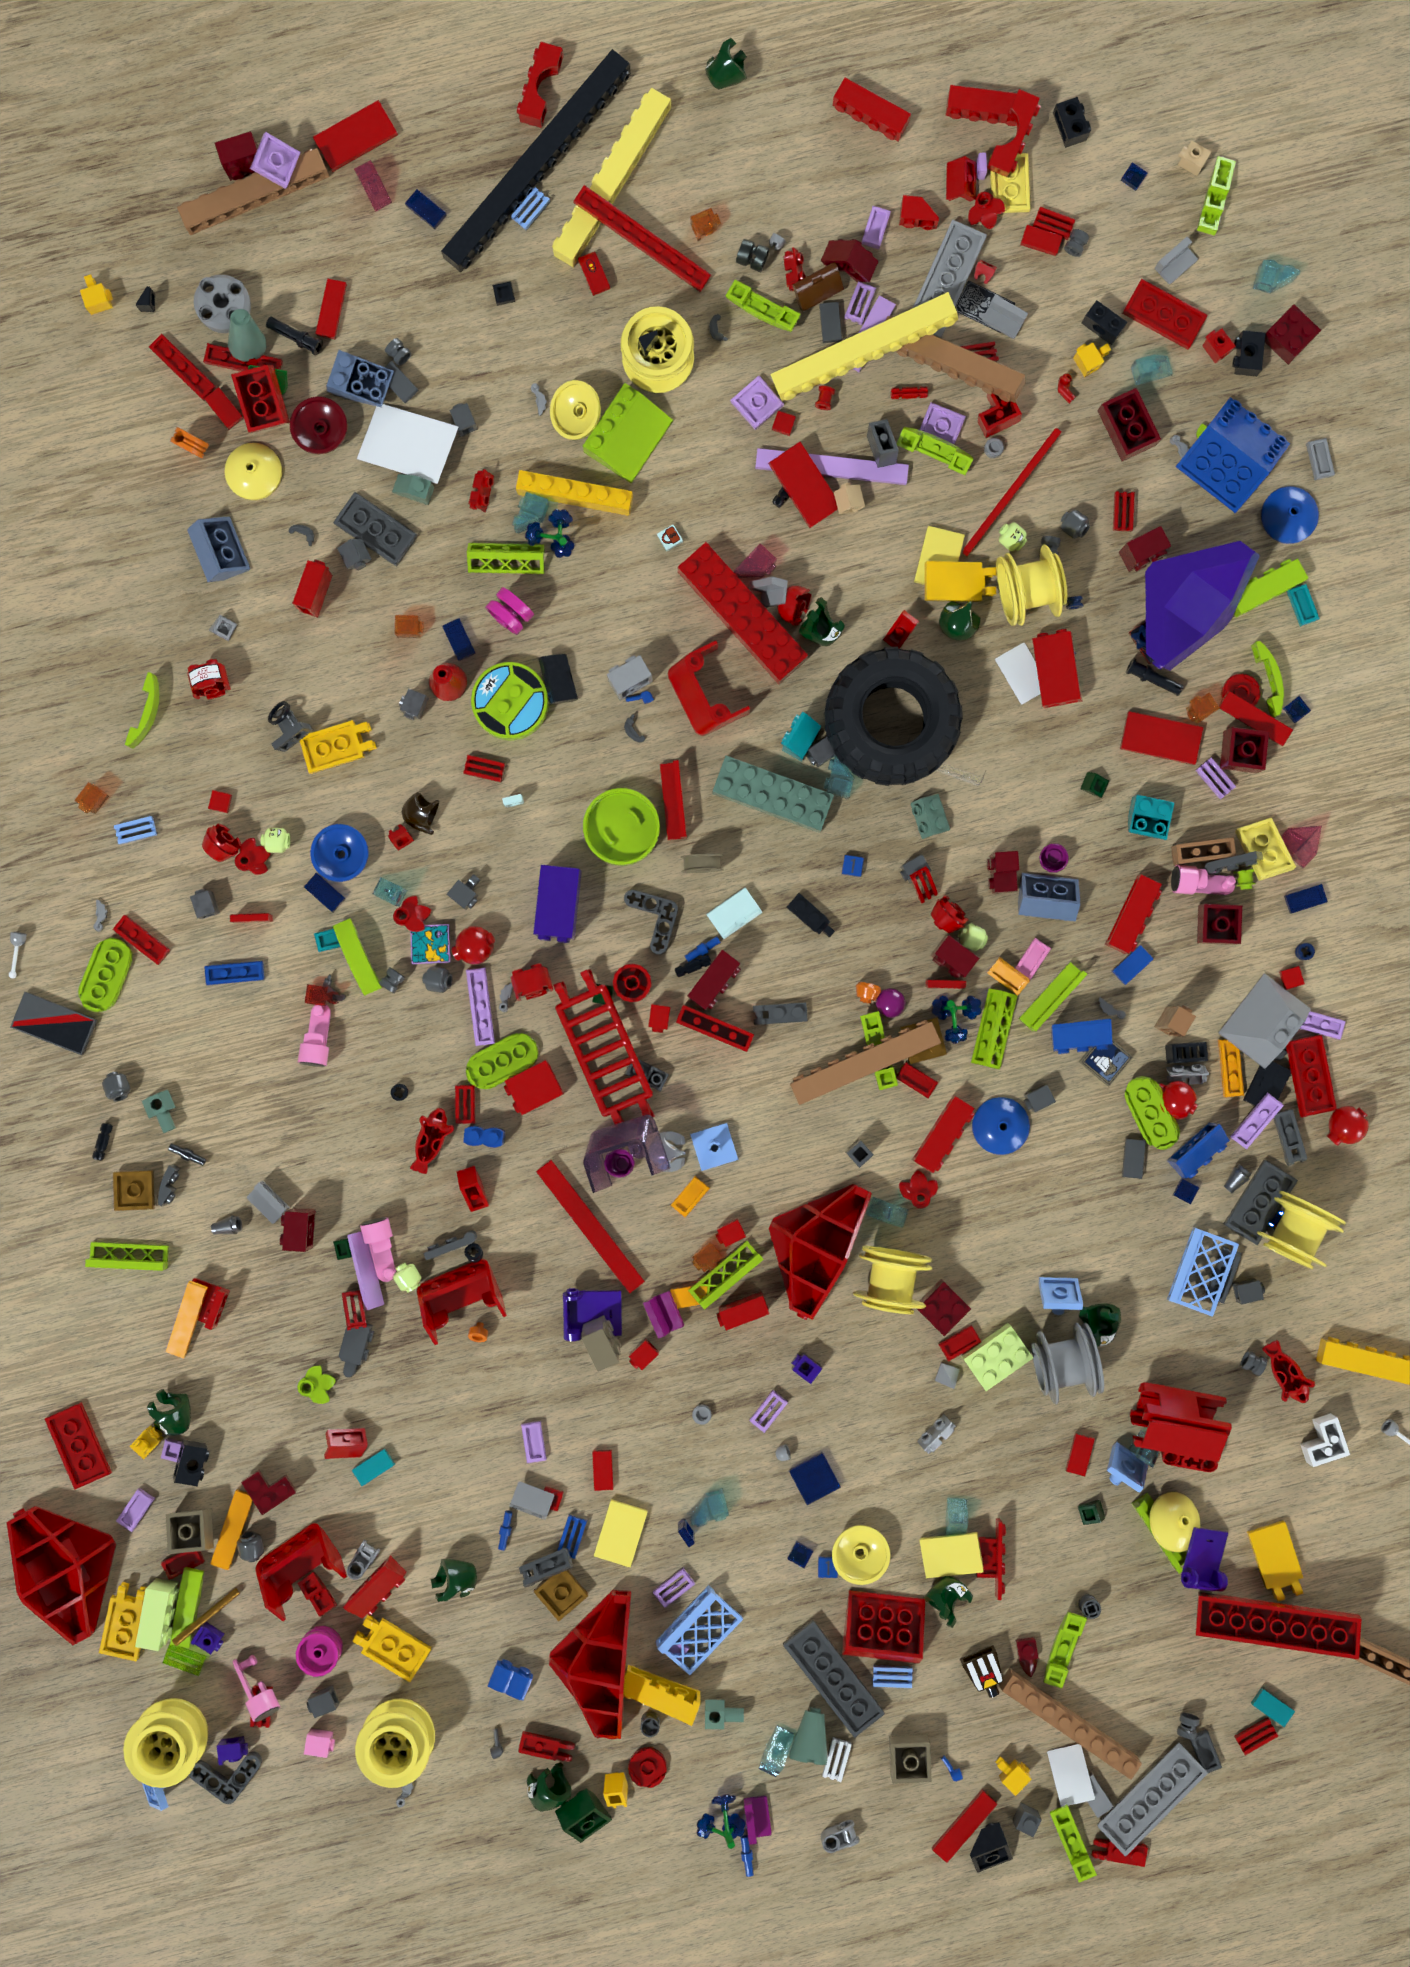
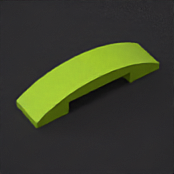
M734 280L725 295L727 299L749 314L786 331L792 332L801 316L800 313L785 305L781 307L754 293L751 287L737 280Z
M903 427L896 443L897 446L911 452L916 450L949 465V469L966 475L973 461V457L956 445L914 428Z
M1257 641L1251 645L1256 664L1264 663L1273 695L1266 702L1270 716L1275 718L1281 714L1283 706L1284 688L1282 676L1271 652L1261 641Z
M150 672L147 673L142 689L149 695L138 729L130 727L124 744L133 749L148 734L158 711L159 683L157 676Z
M349 918L333 925L343 954L364 996L381 989L382 986L379 984V979L375 971H373L358 938V933L352 919Z
M879 1011L860 1016L866 1045L871 1043L874 1046L881 1044V1039L885 1038ZM892 1065L874 1072L879 1090L898 1086Z
M1067 1612L1049 1655L1043 1680L1044 1683L1063 1688L1068 1674L1067 1667L1078 1636H1081L1087 1620L1086 1617Z
M1066 1804L1050 1811L1078 1882L1080 1883L1097 1876L1068 1805Z

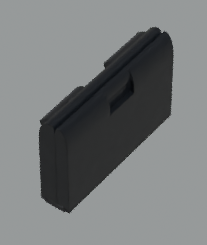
M556 654L538 658L550 705L578 700L567 655Z
M1273 1061L1265 1069L1259 1065L1243 1101L1256 1107L1267 1092L1278 1100L1291 1074V1070Z

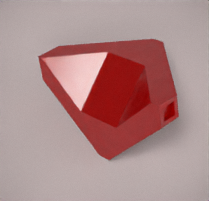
M851 1184L773 1218L769 1226V1232L789 1299V1309L797 1312L798 1317L805 1320L807 1318L813 1320L842 1273L872 1195L870 1191Z
M34 1506L26 1511L24 1508L13 1513L14 1517L6 1522L17 1595L23 1605L73 1646L90 1637L96 1631L117 1545L112 1535L40 1507Z
M612 1590L550 1651V1667L576 1700L596 1738L621 1739L631 1591Z

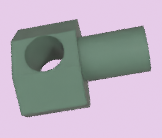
M169 1090L142 1100L148 1118L157 1117L163 1133L176 1128L169 1112L176 1108ZM157 1099L161 1100L162 1107L160 1109H157L155 1107V1101Z
M705 1699V1729H724V1722H744V1708H725V1700ZM715 1711L720 1715L717 1718H713L710 1716V1713Z

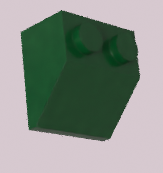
M587 1788L579 1791L574 1798L564 1802L560 1808L555 1810L562 1830L580 1843L612 1821L611 1816L597 1796Z

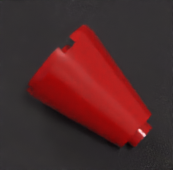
M444 663L432 671L429 678V686L432 693L440 700L455 701L466 691L467 676L459 666L452 663Z

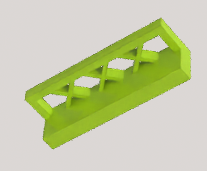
M468 543V573L544 574L545 544ZM472 559H480L483 564L480 567L472 566ZM493 559H498L503 564L500 567H494L490 562ZM511 560H518L522 564L519 567H513L509 562ZM531 560H540V568H532L528 563Z
M1069 962L1018 1019L1032 1032L1037 1031L1088 974L1084 970L1080 971Z
M988 989L971 1063L1000 1070L1017 995L1001 990ZM1007 997H1010L1009 1004L1006 1007V999ZM1004 1017V1024L1001 1025V1020ZM1000 1036V1041L997 1044V1037ZM995 1054V1062L991 1064L992 1057Z
M746 1240L688 1289V1291L705 1310L764 1259ZM745 1247L753 1254L748 1260L740 1259V1252ZM729 1261H737L736 1270L733 1272H725L726 1263ZM715 1273L722 1274V1280L718 1285L710 1284L711 1276ZM699 1286H707V1294L700 1299L694 1290Z
M91 1242L90 1258L86 1259L85 1267L163 1271L168 1269L169 1246ZM96 1247H103L107 1254L103 1258L95 1257ZM117 1248H122L127 1254L122 1259H118L112 1252ZM136 1249H141L146 1254L141 1260L136 1259L132 1254ZM156 1249L163 1250V1261L155 1260L151 1254Z
M1145 1493L1133 1501L1132 1505L1152 1534L1150 1511L1154 1501L1148 1493ZM1158 1543L1173 1568L1180 1574L1183 1570L1181 1566L1184 1565L1187 1551L1171 1552L1164 1549Z

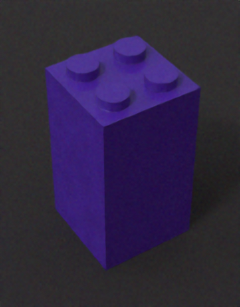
M541 865L533 933L538 936L539 940L551 941V938H557V941L562 943H570V940H575L582 875L580 869Z

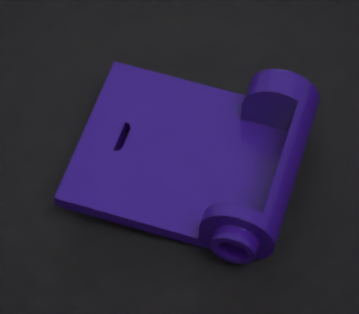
M576 1288L567 1289L563 1293L564 1340H581L583 1324L603 1315L606 1321L610 1320L614 1329L612 1331L613 1335L622 1336L621 1291H578Z
M1193 1528L1181 1574V1582L1184 1587L1223 1592L1227 1588V1576L1219 1571L1228 1532Z

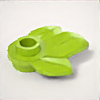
M320 1365L313 1366L308 1369L306 1376L298 1382L297 1389L302 1396L309 1397L314 1403H328L330 1398L327 1391L333 1387L336 1379L331 1375L322 1374ZM305 1383L310 1384V1390L305 1389Z

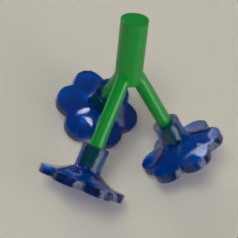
M555 509L549 515L548 520L552 523L553 527L558 528L556 535L544 534L539 522L528 524L525 538L530 546L539 544L543 538H549L554 541L550 548L555 552L557 558L569 557L571 555V550L574 549L575 545L570 541L568 535L562 536V528H567L569 523L573 521L569 511Z
M970 995L966 1000L962 1001V1006H956L953 1000H948L946 996H940L939 999H934L932 1002V1014L934 1016H938L940 1020H945L947 1017L952 1016V1029L945 1031V1040L951 1041L953 1044L967 1040L968 1031L957 1025L956 1012L957 1010H962L964 1016L974 1020L977 1015L982 1013L980 1007L981 1000L975 999L973 995Z
M725 1794L716 1796L712 1800V1804L721 1805V1812L724 1815L723 1831L716 1829L714 1826V1816L705 1813L702 1819H699L697 1822V1836L707 1839L710 1833H717L725 1838L729 1849L735 1847L733 1839L737 1836H743L746 1825L745 1820L741 1819L737 1813H733L731 1816L727 1814V1811H729L728 1804L733 1803L736 1800V1796Z

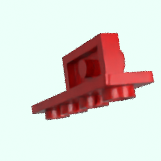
M996 1518V1537H978L984 1572L976 1573L977 1578H995V1596L997 1600H1002V1594H1005V1583L1002 1582V1575H1005V1563H1002V1555H1005L1006 1549L1005 1543H1002V1536L1006 1535V1527L1000 1518Z

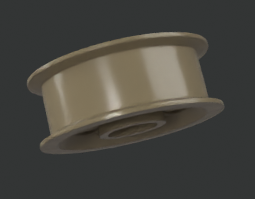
M691 854L681 856L684 859V870L681 872L708 873L723 871L724 869L720 867V857L723 854Z

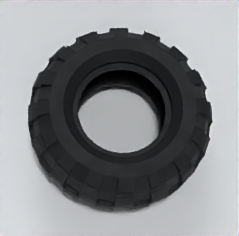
M884 647L881 650L869 651L848 664L839 673L831 686L824 712L827 739L838 760L859 778L885 786L914 783L936 771L956 746L961 733L960 728L963 719L962 705H960L958 697L959 691L954 681L950 680L945 673V669L937 661H932L925 657L924 653L913 649H898V647ZM884 688H899L910 693L918 701L923 712L924 723L921 734L913 741L900 746L886 745L873 738L864 725L862 713L864 702L871 694Z

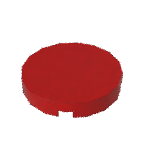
M1236 674L1225 681L1221 697L1223 699L1227 691H1230L1255 706L1260 699V686L1254 677L1248 674Z
M643 1747L636 1750L628 1764L631 1780L640 1787L653 1788L659 1785L665 1778L667 1771L664 1755L652 1747Z

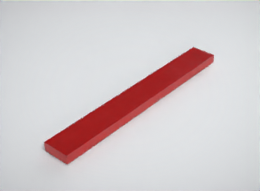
M584 185L574 199L573 203L699 292L702 291L711 277V274L587 186Z
M1058 428L1053 430L964 547L962 554L966 557L970 555L1059 438L1062 431Z
M552 1159L536 1171L629 1294L645 1282Z

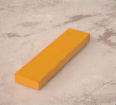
M193 1281L188 1282L166 1349L167 1353L183 1359L186 1357L208 1287Z
M235 1490L210 1563L211 1565L225 1570H229L237 1549V1541L242 1535L253 1503L247 1492Z

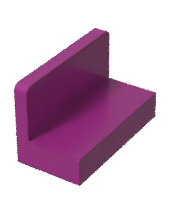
M670 1291L651 1297L643 1303L658 1339L684 1326Z
M767 1796L744 1798L749 1845L757 1844V1837L772 1835Z

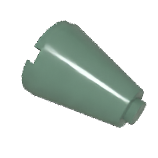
M237 309L232 312L230 317L228 348L234 358L246 362L253 358L256 360L265 353L267 348L266 338L248 311Z
M810 1707L809 1710H805L789 1752L790 1759L804 1763L812 1762L816 1765H827L825 1715L821 1713L820 1708Z

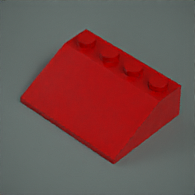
M849 1590L842 1655L920 1663L923 1659L925 1600Z

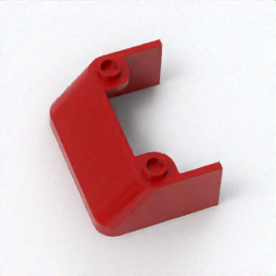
M716 640L689 653L668 671L669 681L695 733L700 736L708 735L750 714L749 706L732 714L724 704H716L710 707L694 673L701 670L704 665L703 656L718 650Z
M481 1259L476 1263L471 1262L427 1280L417 1288L423 1327L434 1345L438 1344L436 1330L448 1323V1313L482 1299L486 1306L494 1307L497 1305L502 1316H507L501 1291L493 1271L485 1259Z
M313 1523L260 1559L256 1565L255 1571L264 1606L281 1621L286 1620L282 1605L292 1597V1584L317 1566L323 1564L326 1569H333L344 1579L347 1577L340 1553L323 1528L318 1524Z

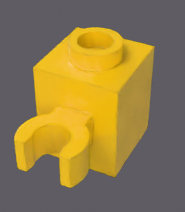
M91 274L84 276L88 288L80 290L87 311L93 315L113 308L111 304L113 297L110 290L106 289L102 283L97 284Z
M1094 343L1089 345L1083 344L1076 349L1077 352L1073 359L1084 378L1102 367L1104 364L1103 357L1107 356L1111 351L1108 343L1098 350Z
M150 1425L129 1447L144 1460L165 1438L161 1436V1431Z
M1001 1756L995 1761L997 1767L1002 1771L999 1775L1001 1782L1015 1796L1032 1780L1029 1774L1030 1769L1025 1763H1019L1014 1759L1008 1764Z
M624 1772L605 1774L603 1795L607 1807L613 1806V1808H617L620 1805L627 1807L628 1783Z

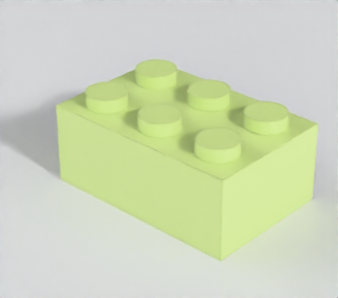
M1009 1323L981 1341L982 1343L961 1355L985 1391H988L1033 1359V1356Z
M156 1578L146 1588L135 1647L159 1651L171 1639L173 1628L171 1625L175 1616V1602L178 1599L179 1582Z

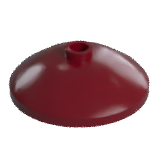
M311 397L302 401L294 409L290 418V433L293 440L301 449L311 454L320 455L334 451L341 445L347 434L348 425L344 411L336 402L326 397ZM324 427L323 432H318V429Z

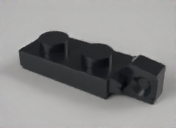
M800 893L786 907L813 932L818 934L823 932L829 938L834 934L835 931L828 926L830 921Z

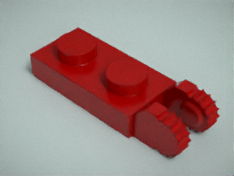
M523 1731L518 1752L553 1761L570 1762L573 1756L568 1753L558 1752V1749L574 1750L575 1744L570 1741Z
M1109 1838L1108 1840L1094 1839V1845L1107 1849L1106 1852L1093 1850L1091 1853L1092 1857L1145 1867L1148 1851L1147 1845L1138 1844L1125 1857Z

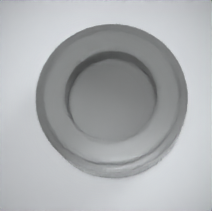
M998 438L989 439L984 446V452L989 458H998L1004 450L1003 442Z
M705 1404L697 1405L692 1412L693 1420L700 1425L707 1424L712 1416L711 1409Z

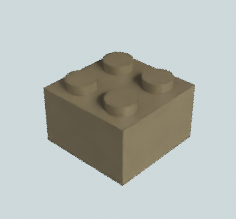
M604 1315L583 1324L582 1341L597 1371L619 1363L620 1348H622L619 1338L614 1337L612 1333L614 1329L610 1320L606 1321Z
M212 1508L166 1514L168 1554L205 1551L214 1548Z
M928 1735L889 1736L892 1783L932 1782Z

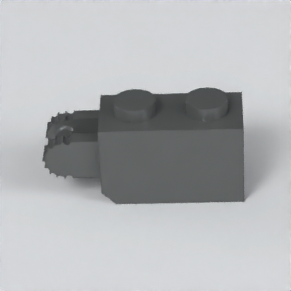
M367 1324L366 1328H351L348 1331L346 1327L339 1352V1358L345 1362L343 1368L345 1377H352L356 1373L358 1365L367 1361L370 1352L367 1346L369 1342H372L375 1332L372 1331L373 1325Z

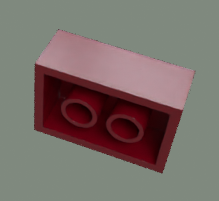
M1137 387L1102 403L1097 410L1122 462L1155 447L1161 440Z
M721 950L687 997L704 1010L707 1008L712 1009L718 1001L715 998L718 993L723 994L730 985L727 983L731 977L734 979L741 971V968H739L741 963L724 950Z

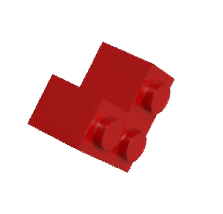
M993 393L987 394V399L992 408L978 414V424L985 438L1019 423L1022 415L1016 402L1003 401L998 395Z

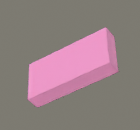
M1034 938L1015 969L1031 980L1051 948Z

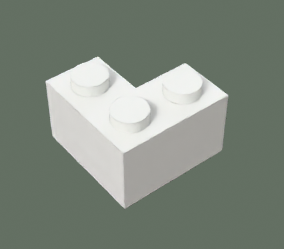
M1330 1413L1312 1419L1318 1438L1300 1444L1305 1460L1309 1465L1315 1467L1350 1455L1336 1416Z

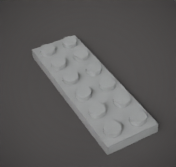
M952 219L913 308L949 292L953 304L956 306L987 234ZM946 327L938 329L932 335L942 338Z
M1178 1742L1116 1804L1097 1826L1126 1857L1208 1772Z

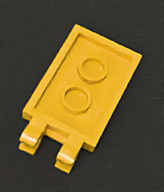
M926 561L925 601L969 602L971 600L972 602H981L982 596L992 597L996 595V587H985V577L996 576V567L982 568V562Z
M351 720L309 733L301 739L300 744L309 774L365 758L363 752L377 749L375 741L370 740L363 743L361 733L372 731L370 723L363 722L355 725V722Z
M1282 1520L1248 1531L1247 1534L1264 1587L1272 1589L1274 1599H1277V1602L1285 1600L1281 1588L1289 1585L1296 1596L1304 1594L1298 1580L1304 1577L1286 1522Z
M122 1582L118 1586L117 1596L112 1595L110 1597L99 1653L137 1662L141 1648L135 1647L147 1587L141 1586L140 1590H137L136 1597L127 1595L130 1583Z
M367 1615L363 1625L371 1629L367 1637L362 1632L357 1631L352 1641L363 1647L361 1654L406 1681L411 1682L431 1651V1646L384 1618L378 1622L373 1616Z

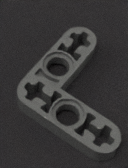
M627 891L624 895V901L627 906L658 915L650 948L655 954H663L667 950L677 916V904L674 901L640 891ZM632 893L636 894L635 897L641 899V895L645 896L642 907H639L640 902L637 901L630 904V900L627 897L632 896ZM650 898L654 899L657 903L654 909H648L645 905L646 901ZM669 904H672V908L675 909L669 915V918H673L672 922L667 919H661V915L666 916L667 911L664 907H668ZM662 922H666L670 926L669 931L666 933L659 931V924ZM656 933L661 936H668L667 940H662L664 949L656 951V947L653 946L654 943L659 941V937H655Z
M257 1752L248 1753L229 1779L206 1762L199 1760L189 1774V1777L221 1802L231 1804L238 1798L259 1769L262 1757ZM255 1759V1764H253L248 1771L246 1767L250 1763V1760ZM198 1767H200V1768H201V1772L198 1773V1774H196V1773H195L196 1769H197ZM208 1772L209 1775L206 1777L205 1780H203L204 1776ZM238 1773L244 1774L246 1781L243 1783L238 1782L236 1775ZM212 1777L217 1778L219 1785L216 1787L211 1786L209 1779ZM222 1784H224L225 1786L221 1790V1792L218 1791L221 1788ZM231 1790L233 1792L232 1795L227 1797V1792Z

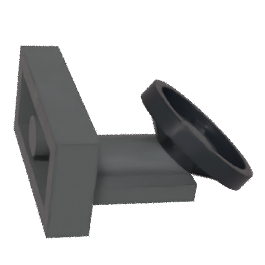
M286 701L275 705L269 713L268 722L272 725L278 724L283 733L282 736L271 743L274 750L286 752L313 731L310 724L298 722Z

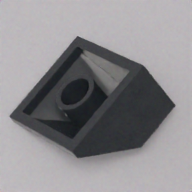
M1000 1822L987 1824L985 1828L981 1829L970 1857L977 1873L1013 1860Z

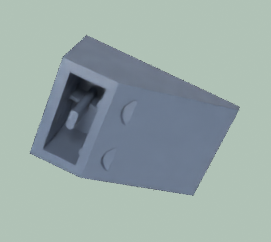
M338 350L326 385L327 392L344 399L382 408L394 371Z

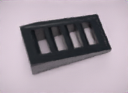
M1207 1042L1165 1045L1167 1064L1208 1061ZM1197 1046H1199L1200 1058H1197ZM1182 1047H1183L1184 1059H1182V1051H1181V1048H1182ZM1189 1047H1191L1192 1058H1190Z

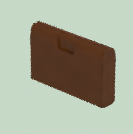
M835 262L793 284L799 308L803 312L844 290Z

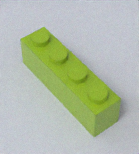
M1297 558L1294 561L1288 559L1280 564V568L1276 570L1271 568L1265 571L1263 577L1258 579L1256 576L1250 579L1234 613L1235 617L1237 618L1309 579L1299 559Z

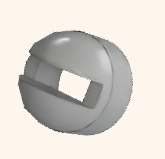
M773 233L769 240L771 248L776 245L774 250H780L786 243L776 233Z
M787 1444L777 1448L775 1454L778 1460L787 1461L791 1459Z

